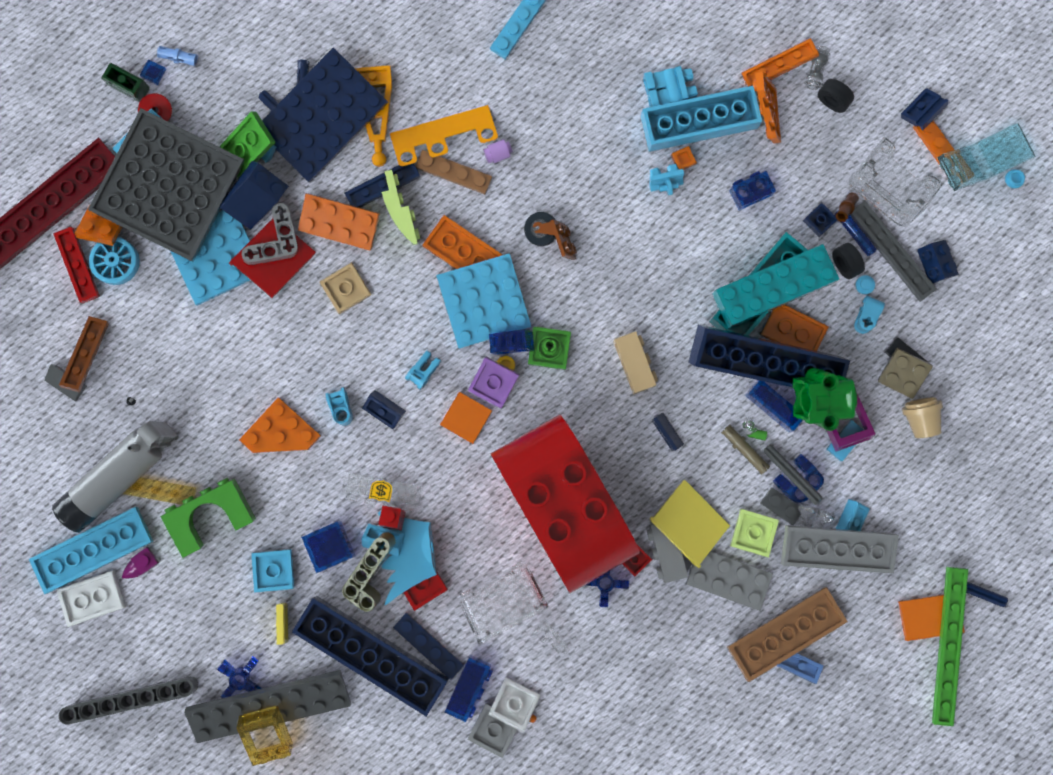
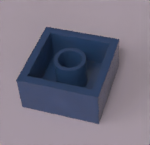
M820 203L803 220L818 237L837 221L835 215L823 203Z

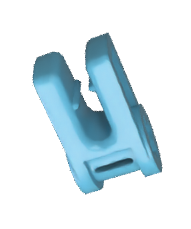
M428 350L405 376V379L415 383L419 390L425 386L430 376L441 363L440 359L435 358L431 361L430 366L425 371H422V368L431 357V353Z

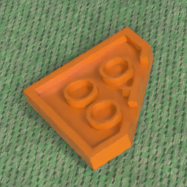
M763 71L755 73L756 80H753V87L758 94L760 113L763 115L766 124L767 139H770L773 144L781 143L776 87Z
M278 397L239 441L252 453L309 450L321 435Z

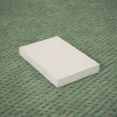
M114 570L57 589L67 627L125 608Z

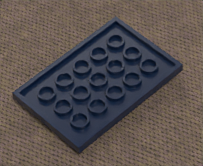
M333 47L262 121L276 142L274 144L277 147L276 150L310 183L388 102Z

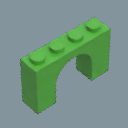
M228 478L223 479L217 483L218 487L214 489L208 487L200 491V496L194 498L192 495L182 500V505L176 507L174 504L164 510L166 513L160 516L182 558L204 546L193 524V515L199 505L212 503L220 506L226 512L235 531L256 520L235 478L230 481Z

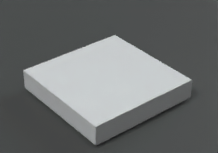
M505 677L488 715L524 732L540 698V694Z

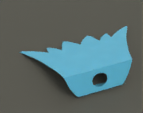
M404 518L402 531H399L405 533L399 556L391 555L381 566L383 569L395 570L387 580V583L395 582L387 596L385 605L409 588L437 575L431 522Z

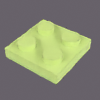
M740 509L730 546L769 558L779 520Z

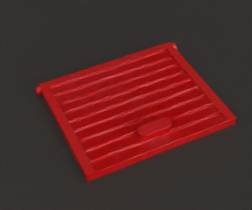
M273 218L245 247L278 241ZM286 226L281 227L279 230L283 235H287L291 231ZM295 234L298 252L292 258L248 265L242 259L241 250L229 264L231 266L234 265L268 296L273 298L316 252ZM289 239L285 240V249L288 252H292L294 247H290ZM268 247L264 253L266 256H273L275 249ZM258 249L260 258H263L261 255V249ZM250 251L247 256L249 259H253V256L257 254H253Z

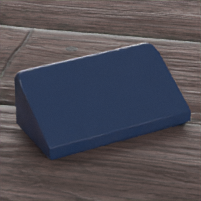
M376 390L369 395L362 407L363 410L393 430L406 412V410Z
M664 413L652 419L653 424L671 451H676L684 445Z

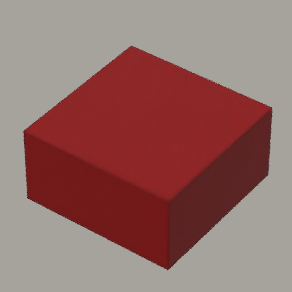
M639 546L640 554L622 563L634 577L652 560Z

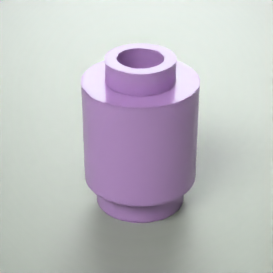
M504 139L490 144L487 148L483 149L488 163H497L510 157V153L513 152L509 141L505 142Z

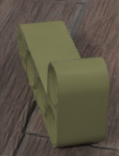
M389 532L382 533L373 541L342 588L343 596L365 612L371 611L381 600L380 593L369 585V582L396 543L395 537ZM385 542V547L381 549L380 547ZM371 555L376 557L377 562L372 560ZM361 571H364L367 577L363 576ZM351 586H354L357 592L353 591ZM366 597L370 598L372 600V603H370Z

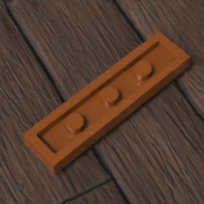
M88 316L60 381V387L80 393L109 325L108 321Z

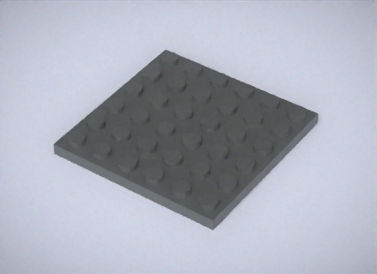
M140 108L88 210L194 262L220 211L219 207L229 194L245 160Z

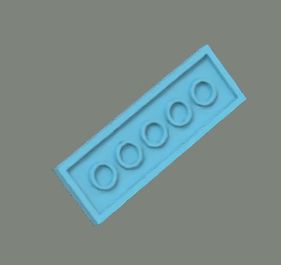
M134 507L30 558L29 561L43 593L48 594L154 541L138 507Z

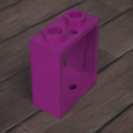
M858 394L855 411L864 430L840 438L837 429L827 431L835 452L871 440L876 435Z

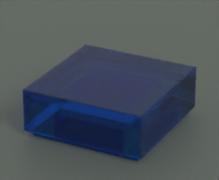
M148 59L140 76L158 85L166 68Z

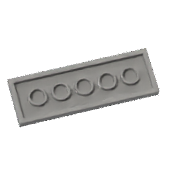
M785 525L781 564L794 567L894 574L899 535Z

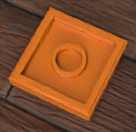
M459 392L440 425L474 444L492 410Z

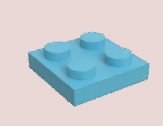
M292 549L251 553L254 593L295 588Z

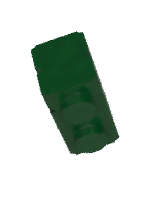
M113 63L108 65L101 78L108 86L139 103L146 96L150 88L144 80Z

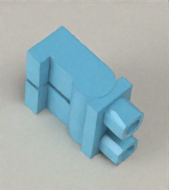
M681 66L660 72L644 73L643 82L646 94L648 95L649 106L654 107L696 98L698 95L696 86L686 87L685 82L693 80L692 69H682Z

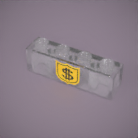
M345 472L341 495H345V499L350 501H357V498L365 499L364 503L376 505L377 501L384 503L383 506L395 508V505L403 506L402 510L414 512V509H419L423 486Z

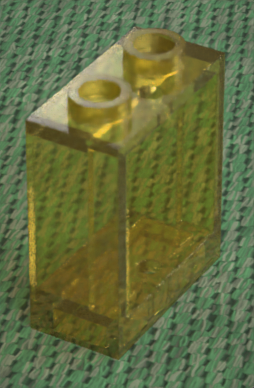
M278 705L239 716L236 729L252 766L291 756L293 742ZM274 726L280 744L257 750L250 732Z

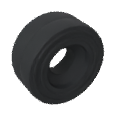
M828 79L818 91V98L829 109L843 113L853 102L854 94L841 81Z
M845 243L833 250L832 258L835 266L846 279H852L864 272V260L854 245Z

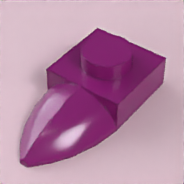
M146 547L131 558V561L123 571L122 578L138 577L159 563L149 547Z

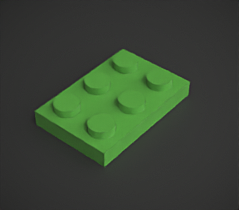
M251 111L219 147L245 160L237 176L241 177L251 161L258 162L276 142L258 113Z

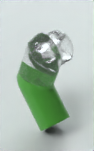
M746 417L742 424L746 435L750 438L765 441L767 431L758 430L754 424V419Z

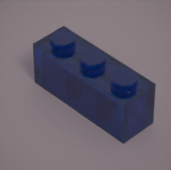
M756 381L745 394L749 400L788 432H793L803 421L793 417V405L764 381Z
M472 655L469 656L444 713L464 722L467 721L468 717L472 719L477 708L474 706L476 699H481L485 690L482 688L484 681L488 682L493 671L490 670L491 664Z

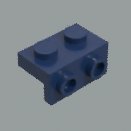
M946 240L930 243L917 250L925 273L933 284L959 275Z

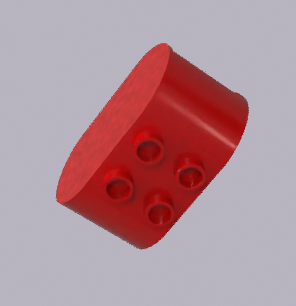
M560 414L491 453L494 462L570 594L640 554L627 524L576 436Z

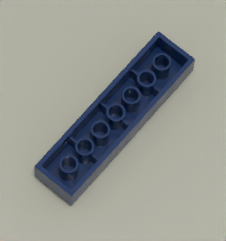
M699 324L688 360L695 367L792 388L793 378L805 377L810 368H818L846 377L851 361L833 354Z
M318 596L312 598L292 630L293 634L426 717L449 680L445 675Z

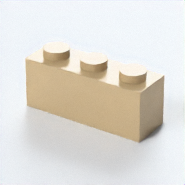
M633 332L614 339L613 343L633 395L655 387L658 379L655 371H651L649 367L651 360L648 353L643 351L642 346H644L641 335L638 336L637 332Z

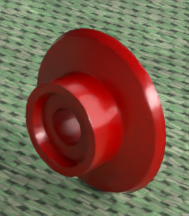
M152 93L141 99L138 105V112L140 108L149 111L151 108L153 110L158 108L157 114L164 120L169 121L172 107L166 97L161 94Z

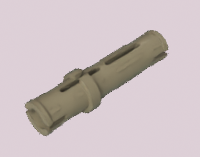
M730 424L724 428L725 430H722L721 433L733 444L732 447L734 449L737 448L761 475L770 468V465L745 441L746 438L740 436Z

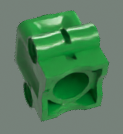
M810 368L805 377L793 378V389L796 394L793 417L802 419L808 424H815L827 431L835 430L839 425V420L854 418L857 406V392L852 379L818 368Z

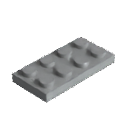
M709 552L700 564V568L692 564L686 582L687 585L761 611L773 575L772 573L713 552Z

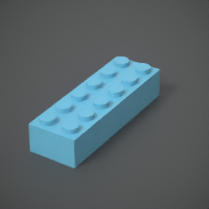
M753 86L644 108L641 113V121L649 152L755 130L762 123Z

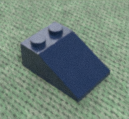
M251 161L219 208L251 230L280 200L289 186L261 164Z

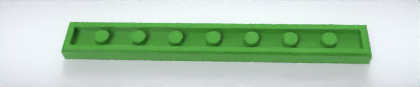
M946 566L932 723L934 725L954 726L968 569Z

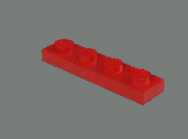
M68 227L53 233L79 302L84 304L100 297L79 240L75 236L74 228Z

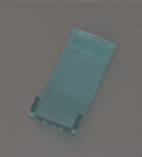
M1018 123L973 145L944 153L937 158L941 169L944 170L948 178L949 185L954 191L983 182L1036 156Z

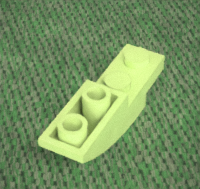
M392 170L384 171L389 190L382 192L387 210L400 232L413 245H417L420 235L418 228L414 229L412 222L416 221L414 210H409V206L401 207L404 201L402 193H397L396 186L399 185L397 174L393 175Z

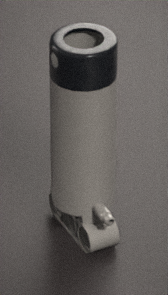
M149 421L141 426L138 431L134 430L52 505L55 517L69 530L80 533L162 458L161 450L169 447L174 439L177 440L179 436L166 422Z

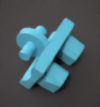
M676 164L669 165L667 172L662 174L658 168L651 169L650 191H666L668 196L673 195V189L679 188V185L684 183L683 169L679 170Z

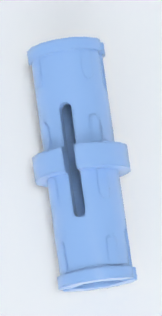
M159 46L157 50L158 58L168 59L177 64L185 63L196 66L197 54L184 52L179 48L171 49Z

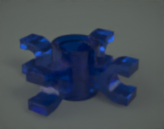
M609 571L584 586H597L600 590L599 606L608 607L609 592L613 588L629 589V581L613 579ZM605 577L609 578V587L602 588L600 580Z
M252 656L244 667L235 669L224 659L217 670L229 677V686L220 697H229L235 690L244 689L250 692L262 689L258 684L250 680V672L259 660ZM235 676H242L244 678V682H238L235 679Z

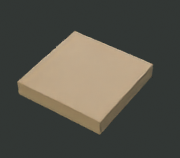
M352 262L320 281L321 286L339 315L372 295Z

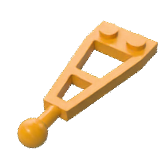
M391 66L355 68L373 87L386 86L384 98L388 103L374 117L382 118L380 134H373L370 122L366 125L369 140L371 143L374 142L375 148L372 163L377 167H382L387 161L386 155L382 153V142L386 141L391 102Z

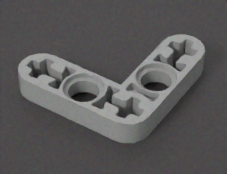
M278 203L272 209L278 241L245 247L242 250V259L246 264L255 265L292 258L297 254L296 237L290 211L286 204ZM279 209H282V211L285 212L283 214L284 221L282 222L280 219V215L276 214L278 213ZM287 226L291 231L289 234L283 235L279 232L280 228ZM289 239L290 247H294L292 252H288L285 249V240ZM268 247L274 248L275 254L273 256H266L264 253L265 249ZM258 249H261V255L263 258H260ZM252 251L253 254L257 255H254L253 259H249L247 256L248 252Z

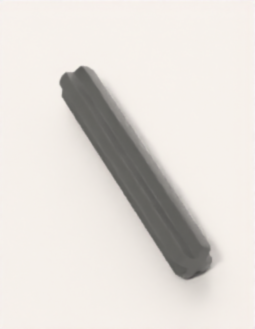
M768 445L764 449V453L814 505L819 504L823 500L820 493L772 445Z

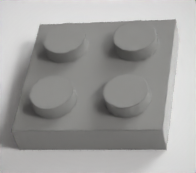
M485 703L467 740L503 758L517 729L488 715L492 705Z

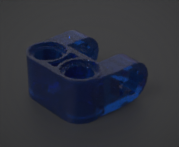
M800 454L793 460L794 464L806 475L804 478L808 482L810 476L817 478L818 484L813 487L819 490L824 484V477L805 456ZM779 474L773 480V483L794 503L799 504L808 500L805 494L803 499H798L795 492L799 488L796 485L793 486L783 475Z

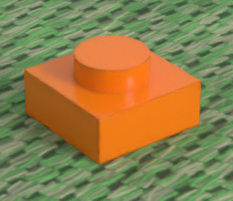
M689 146L671 154L674 164L678 166L679 170H685L697 163Z

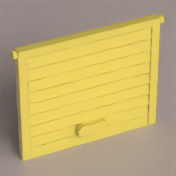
M686 480L681 482L654 517H650V521L698 568L701 567L702 561L730 526Z

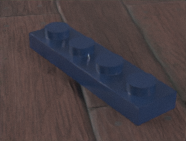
M414 163L406 166L398 165L390 169L393 175L397 174L399 185L396 186V189L420 178ZM385 172L344 192L350 205L361 208L382 197V192L389 190Z
M407 612L393 627L450 680L464 666L458 658Z

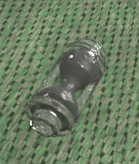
M816 46L819 57L811 60V69L804 81L808 89L817 90L823 86L824 67L831 56L829 53L830 49L825 46Z

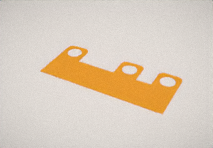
M488 105L390 133L400 166L410 165L417 161L415 146L426 143L431 157L441 156L448 152L445 141L446 137L476 129L481 143L498 138ZM484 129H491L493 136L485 139L481 136V132ZM435 143H441L444 148L442 152L434 153L432 146ZM404 152H410L413 157L411 161L403 162L401 155Z

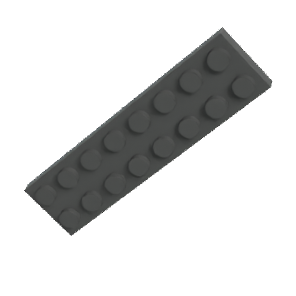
M341 670L188 706L185 708L184 713L196 742L201 743L350 707L351 700Z

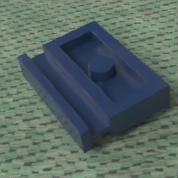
M925 88L901 113V118L924 130L948 105V99H943L941 95Z

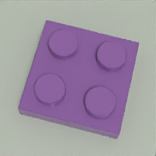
M485 357L468 391L502 409L520 374Z

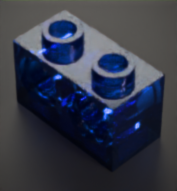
M760 171L755 172L749 176V179L745 181L740 179L732 184L733 186L729 192L739 211L774 195L776 189L767 171L760 173ZM756 183H762L764 185V189H759L756 186ZM739 190L746 191L747 196H741Z
M522 329L489 334L490 353L503 355L534 351L532 331Z

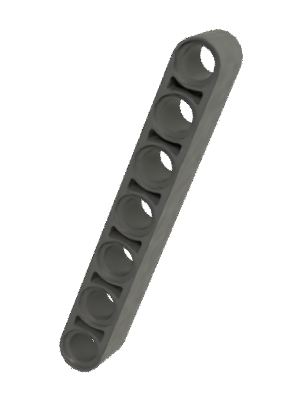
M187 676L73 703L60 710L59 720L61 723L69 725L187 697L198 689V681L195 677ZM185 682H188L190 684V691H187L184 688ZM166 686L171 689L170 696L165 693ZM146 691L152 694L151 700L146 698ZM127 695L132 698V705L127 702ZM108 700H110L113 703L112 709H110L107 705ZM88 705L93 707V714L88 711ZM69 709L74 713L73 718L69 716Z

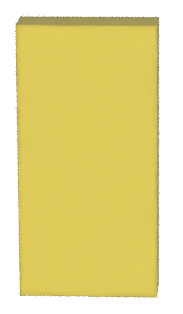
M287 603L276 605L277 645H283L288 642Z

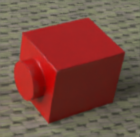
M382 505L378 525L383 528L402 531L406 512L399 508Z

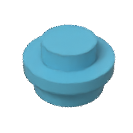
M1011 170L1005 176V182L1010 188L1016 189L1024 184L1025 175L1020 170Z
M864 275L857 279L855 286L859 293L866 295L874 290L875 281L872 277Z

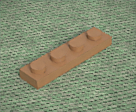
M422 150L415 166L416 169L486 195L492 180L490 175L440 156L431 157L429 152Z

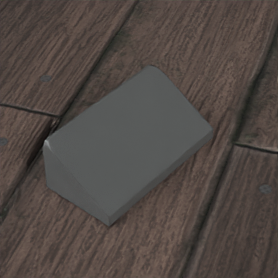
M51 364L44 381L76 402L87 385L83 384L80 393L60 387L59 384L65 371L57 365Z

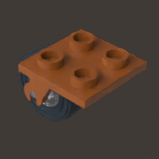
M536 212L528 217L524 225V233L529 242L536 246H546L556 239L562 257L570 260L576 259L575 254L577 250L574 243L570 241L569 236H571V232L567 225L556 221L551 214L546 212Z

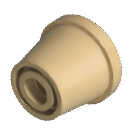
M930 397L905 403L902 412L906 416L915 438H928L942 433L941 409L943 405L941 400Z

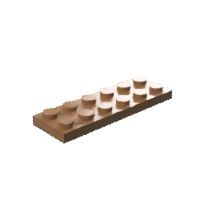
M827 587L728 645L727 648L746 681L750 682L848 621Z

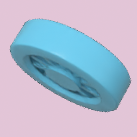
M117 237L113 246L97 243L91 250L89 265L92 273L99 280L110 285H121L130 281L136 275L140 265V258L137 249L130 242ZM131 258V264L124 262V260ZM123 265L129 267L126 273L122 269ZM117 269L120 271L122 276L117 277Z

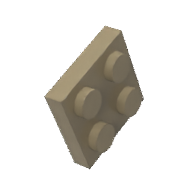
M897 347L879 376L878 382L913 399L933 368V365Z

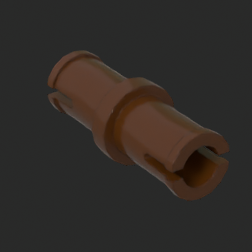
M849 193L846 199L839 205V211L835 216L838 221L845 222L849 214L855 210V204L859 200L856 193Z

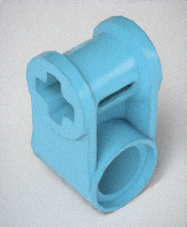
M866 295L863 300V307H860L854 323V328L858 333L866 334L876 326L878 318L884 309V302Z
M343 387L340 391L331 394L329 392L325 393L334 421L342 426L349 425L352 422L353 414L345 388ZM347 412V418L344 421H340L339 414Z

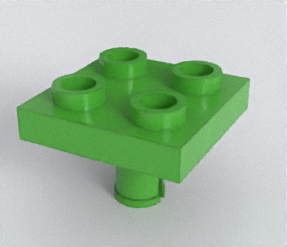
M533 326L528 365L566 370L571 332Z

